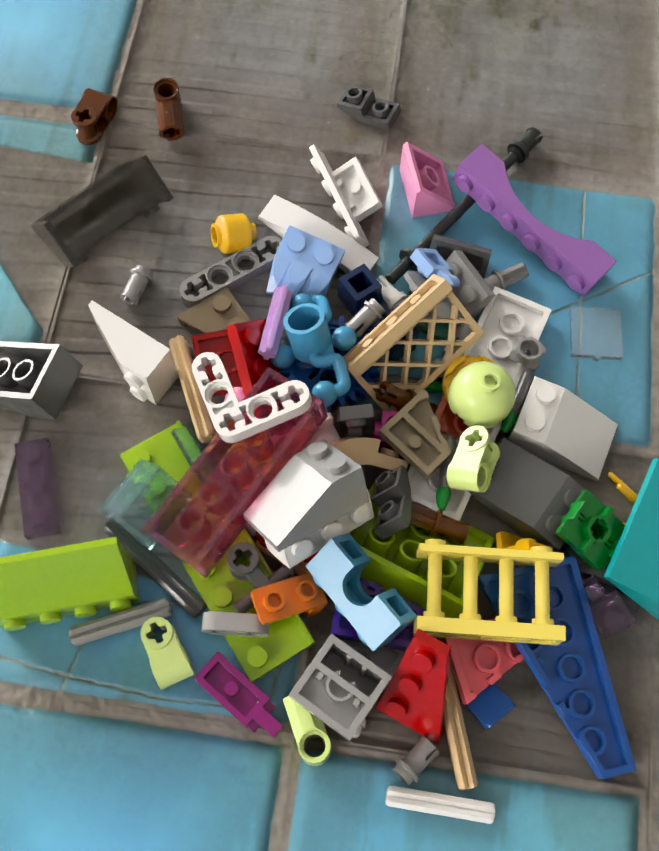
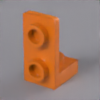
M310 572L254 589L250 594L262 625L303 613L304 617L308 618L317 615L328 604L323 589L314 582L313 575Z

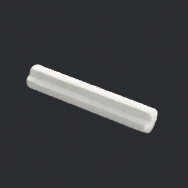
M392 785L387 788L385 802L389 807L487 824L494 822L495 804L491 802Z

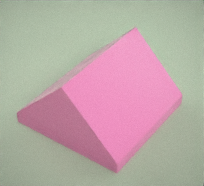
M409 142L403 144L399 171L412 218L450 212L456 205L443 161Z

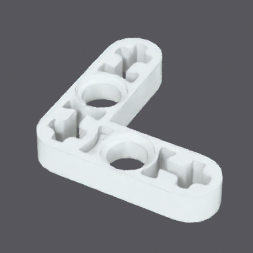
M213 352L201 353L192 363V372L214 428L225 442L235 443L302 415L311 406L312 398L309 388L299 380L285 382L239 402L227 371L217 354ZM210 364L216 378L213 381H210L205 372V366ZM226 390L229 393L225 402L221 404L211 402L212 395L216 391ZM296 392L300 397L298 403H294L291 400L290 395ZM276 399H280L283 410H279ZM267 404L272 406V413L267 418L259 419L254 416L255 410L260 405ZM246 412L250 421L252 422L248 425L243 416V414ZM229 420L235 422L236 429L233 431H229L227 428Z

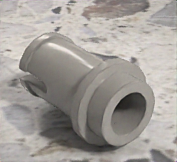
M136 265L135 268L130 270L131 277L120 294V298L124 302L133 306L139 304L147 284H151L153 281L151 277L152 271L142 265Z
M373 298L369 301L365 300L363 302L365 306L345 324L354 330L359 339L378 318L380 320L383 319L382 314L385 312V309Z
M421 737L420 741L402 760L398 758L395 761L397 765L393 768V771L406 785L409 786L412 782L417 783L419 781L418 775L439 755V751L435 749L436 747L427 738Z

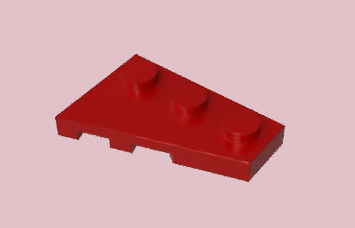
M417 629L376 707L377 710L437 744H440L444 731L443 715L446 710L445 693L449 678L451 646Z

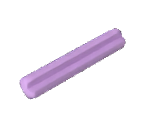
M286 285L274 289L258 353L265 360L276 358L284 330L283 318L289 310L292 298V291L288 290Z

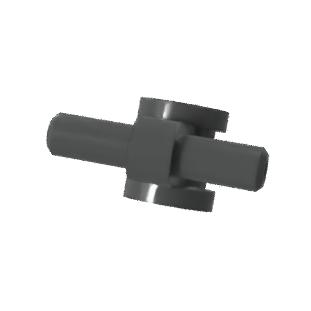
M237 543L230 548L227 554V562L232 576L240 581H249L254 589L289 579L295 574L293 567L289 569L286 565H283L266 578L260 570L258 552L249 543ZM240 557L244 560L249 559L250 566L238 565L237 559ZM252 590L234 604V608L238 613H246L254 607L250 595Z

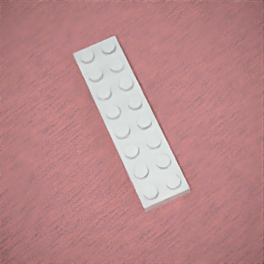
M495 286L493 292L496 296L485 306L477 323L485 334L466 350L464 355H470L469 357H478L480 355L497 363L512 377L516 388L521 375L527 367L519 362H511L509 354L515 350L517 346L516 339L520 336L533 337L539 340L552 309ZM443 396L435 415H437L440 423L442 436L446 439L447 436L452 435L455 438L457 449L462 433L469 426L463 423L464 420L457 413L454 415L449 403ZM502 421L493 428H486L490 435V441H495ZM412 466L408 470L412 502L436 512L439 509L436 503V492L439 488L440 467L427 480ZM451 488V499L445 511H443V515L460 521L471 494L465 490Z

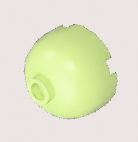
M487 361L472 362L463 367L451 382L448 392V402L454 415L457 413L464 420L463 423L469 427L480 425L485 429L493 428L506 419L514 406L516 397L514 381L508 372L498 364Z

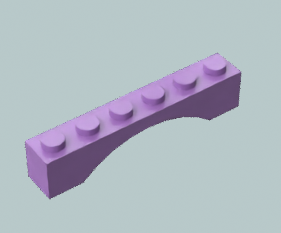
M483 143L458 165L452 179L462 192L471 196L483 211L489 212L500 222V225L506 231L516 236L527 250L534 252L543 260L548 269L555 271L567 282L572 290L577 291L583 297L617 262L594 241L577 239L561 234L535 218L522 205L514 193L506 174L504 162Z

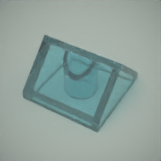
M140 458L97 510L151 550L193 496L160 466Z

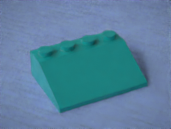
M654 458L604 574V578L657 620H659V458Z

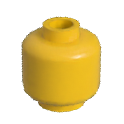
M243 213L220 215L217 217L216 222L211 225L213 246L218 247L223 254L236 253L252 245V241H255L257 238L255 224L250 223L249 218Z

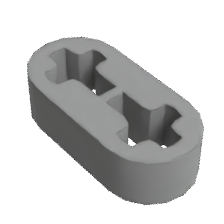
M208 611L203 613L201 631L215 635L268 637L270 623L262 625L257 614Z

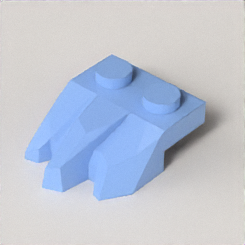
M289 225L273 259L266 294L273 295L276 287L286 285L288 290L292 291L291 301L299 293H306L311 296H326L332 285V279L345 254V250Z

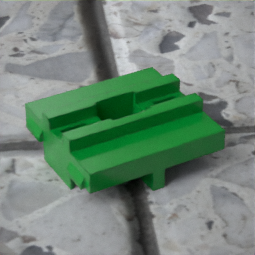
M588 489L582 490L576 501L570 504V510L567 515L561 518V524L555 533L595 571H599L605 568L610 560L609 558H612L625 525L613 514L615 509L612 506L606 507ZM591 527L595 530V536L592 535Z

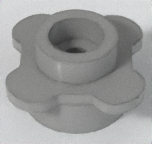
M518 337L516 339L517 346L515 350L510 352L509 359L513 363L519 362L528 369L536 370L539 367L538 360L540 356L546 352L545 346L536 338Z

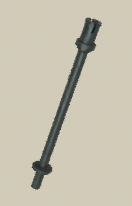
M529 127L517 141H512L508 145V154L502 159L506 171L515 162H524L529 157V152L542 141V136L535 139L541 134L537 128ZM467 194L412 250L402 248L399 254L401 261L386 275L387 281L395 284L409 269L417 271L416 264L410 258L415 249H430L433 235L443 236L476 201Z

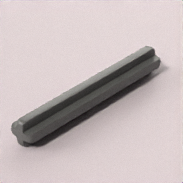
M112 517L104 524L103 530L110 537H117L133 560L193 618H197L204 612L207 607L205 602L117 517Z

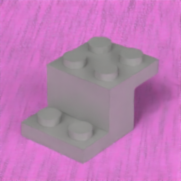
M331 633L288 696L350 741L391 680L406 651L381 647L372 651L364 643L337 638Z

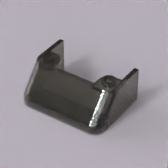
M144 155L121 163L46 213L30 226L64 266L75 268L89 259L86 254L90 251V247L135 216L143 214L147 218L160 209L159 203L169 202L174 197L148 157Z

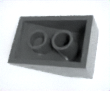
M0 341V407L34 418L56 420L83 365L60 344Z
M501 439L497 444L500 449V457L493 471L488 490L483 493L468 492L521 537L535 539L537 543L550 546L553 550H559L564 543V540L555 533L561 524L560 520L569 512L570 504L576 501L582 490L586 489L563 471L509 440Z

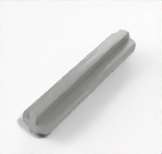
M161 598L71 626L69 628L70 641L74 646H79L142 626L145 621L152 617L168 618L172 615L171 604L167 598Z

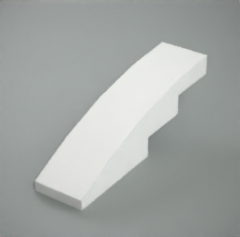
M277 195L272 197L257 218L282 238L289 225L344 249L345 254L339 268L345 273H349L362 264H365L371 270L379 258L330 223Z

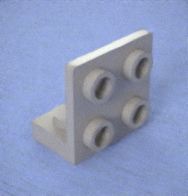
M454 250L446 262L453 269L451 274L459 279L460 285L458 287L451 286L453 288L452 292L474 319L496 295L463 251ZM407 271L404 275L412 293L427 280L418 271ZM447 298L437 306L436 317L450 318L452 304Z

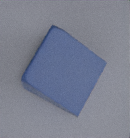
M492 684L465 706L483 729L487 730L516 705L495 684Z

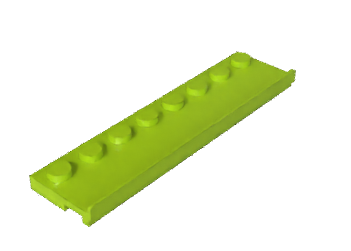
M178 420L174 425L121 453L120 457L210 611L238 613L234 608V604L253 590L254 587L249 581H240L232 576L227 562V554L230 548L241 542L253 545L259 555L262 573L268 578L273 572L182 423ZM242 557L237 559L238 565L250 566L249 559L244 560ZM252 607L249 611L246 612L250 614H257L255 607ZM298 614L270 623L268 637L224 635L252 683L288 662L289 659L303 650H307L315 643Z

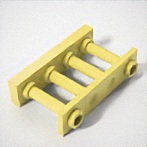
M427 539L425 543L419 544L416 550V558L428 559L427 611H423V616L415 618L413 636L417 629H420L433 637L543 645H559L566 641V626L554 625V620L550 619L549 567L559 565L564 560V553L553 552V548L548 546L531 547V550L446 545V541L442 539ZM442 560L464 561L463 613L459 614V618H445V612L441 611ZM478 562L499 563V616L495 617V621L481 620V615L477 614ZM514 565L535 566V618L532 619V623L517 622V617L514 616Z

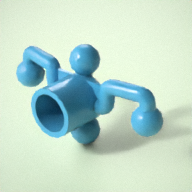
M299 293L292 299L291 309L283 318V325L291 346L280 344L276 358H270L275 367L280 369L288 368L295 359L304 363H310L320 369L333 366L337 383L320 381L312 388L313 401L319 406L329 407L334 404L337 397L346 394L351 387L346 362L343 356L334 352L333 348L349 351L355 346L357 335L352 328L347 326H340L331 335L328 322L332 319V311L327 297Z

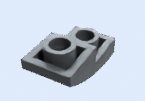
M348 84L336 103L337 108L351 117L386 131L391 130L401 113L400 103L375 98L373 89Z
M403 465L393 471L387 470L383 472L375 481L371 500L380 509L378 510L374 531L382 540L410 526L412 510L411 488L407 469Z

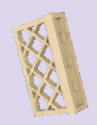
M435 274L427 279L343 356L348 372L382 411H397L396 407H388L386 403L378 401L376 399V392L372 389L379 388L378 386L386 381L388 366L402 367L401 383L390 384L404 391L410 389L418 394L445 371L452 361L459 358L485 334L452 292L453 288L448 281ZM447 298L452 304L450 318L436 317L437 306ZM419 322H428L427 339H412L413 328ZM435 323H449L447 340H433ZM457 323L468 324L473 331L464 340H455ZM395 344H405L403 361H388L389 349ZM411 345H426L424 361H410ZM433 345H447L446 355L440 362H431ZM371 366H381L379 383L366 382L361 375ZM409 367H423L422 378L417 383H407ZM379 388L378 391L385 393L384 389Z

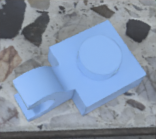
M416 248L410 256L417 266V271L423 277L429 279L435 274L446 279L451 286L458 287L460 285L459 279L451 274L453 269L436 249Z

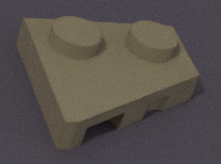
M227 287L176 315L181 325L184 327L188 325L199 331L200 334L226 330V326L251 321Z
M422 389L379 429L378 435L427 480L450 457L451 451L446 439L441 434V426L437 415L434 416L428 401V392Z

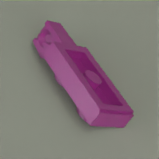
M217 652L193 678L246 728L249 727L254 733L261 726L275 739L284 728L271 715L276 708L270 702L271 699L220 652Z

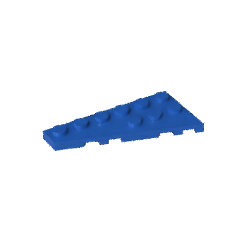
M566 557L556 567H549L550 619L554 620V625L566 626V641L559 645L515 643L596 777L606 779L636 771L637 769L576 557ZM528 565L514 568V616L517 617V622L532 623V619L535 618V566ZM499 572L478 576V585L497 616H499Z

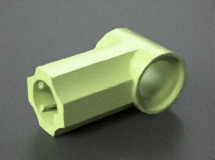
M289 696L283 698L282 700L301 758L311 766L324 764L331 754V743L324 723ZM311 738H319L325 744V751L319 757H310L305 753V744Z

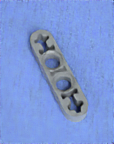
M276 236L264 237L253 243L250 247L242 249L189 277L180 285L179 292L183 304L190 308L226 287L232 291L267 272L272 267L275 254L266 252V249L271 248V250L277 251L282 240ZM242 260H250L254 263V266L250 270H242L238 267V264ZM219 273L229 277L224 284H215L212 278ZM203 282H207V285L210 289L209 291L207 290V287L204 286ZM194 289L195 292H199V295L194 297V295L189 294V291Z

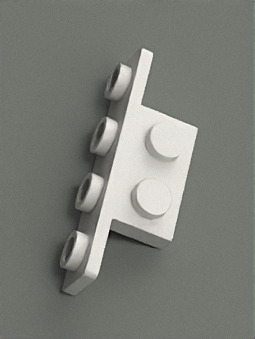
M313 144L309 147L313 155L310 161L318 174L322 173L325 180L321 183L328 195L334 197L336 203L333 204L336 213L341 219H345L347 226L344 227L346 234L358 241L362 246L367 247L370 244L359 222L383 207L361 162L355 156L333 171L325 155Z

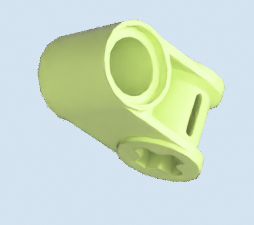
M472 426L462 433L454 457L447 469L446 478L450 488L481 493L488 490L493 471L500 457V449L494 442L490 441L489 432L483 426Z
M152 617L145 621L140 632L141 640L150 659L149 663L160 689L163 690L195 675L183 645H181L172 624L163 617ZM156 627H160L163 631L167 630L162 635L163 641L161 643L151 639L155 635L154 629Z

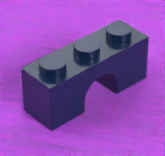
M365 264L360 265L338 279V297L353 317L365 306L363 302L365 300L369 301L371 298L375 299L385 309V312L382 314L383 319L380 320L378 318L366 330V334L370 333L391 313L382 297V285ZM414 327L412 339H418L419 332ZM395 344L389 349L388 361H398L403 358L405 344ZM411 345L412 352L416 349V345Z

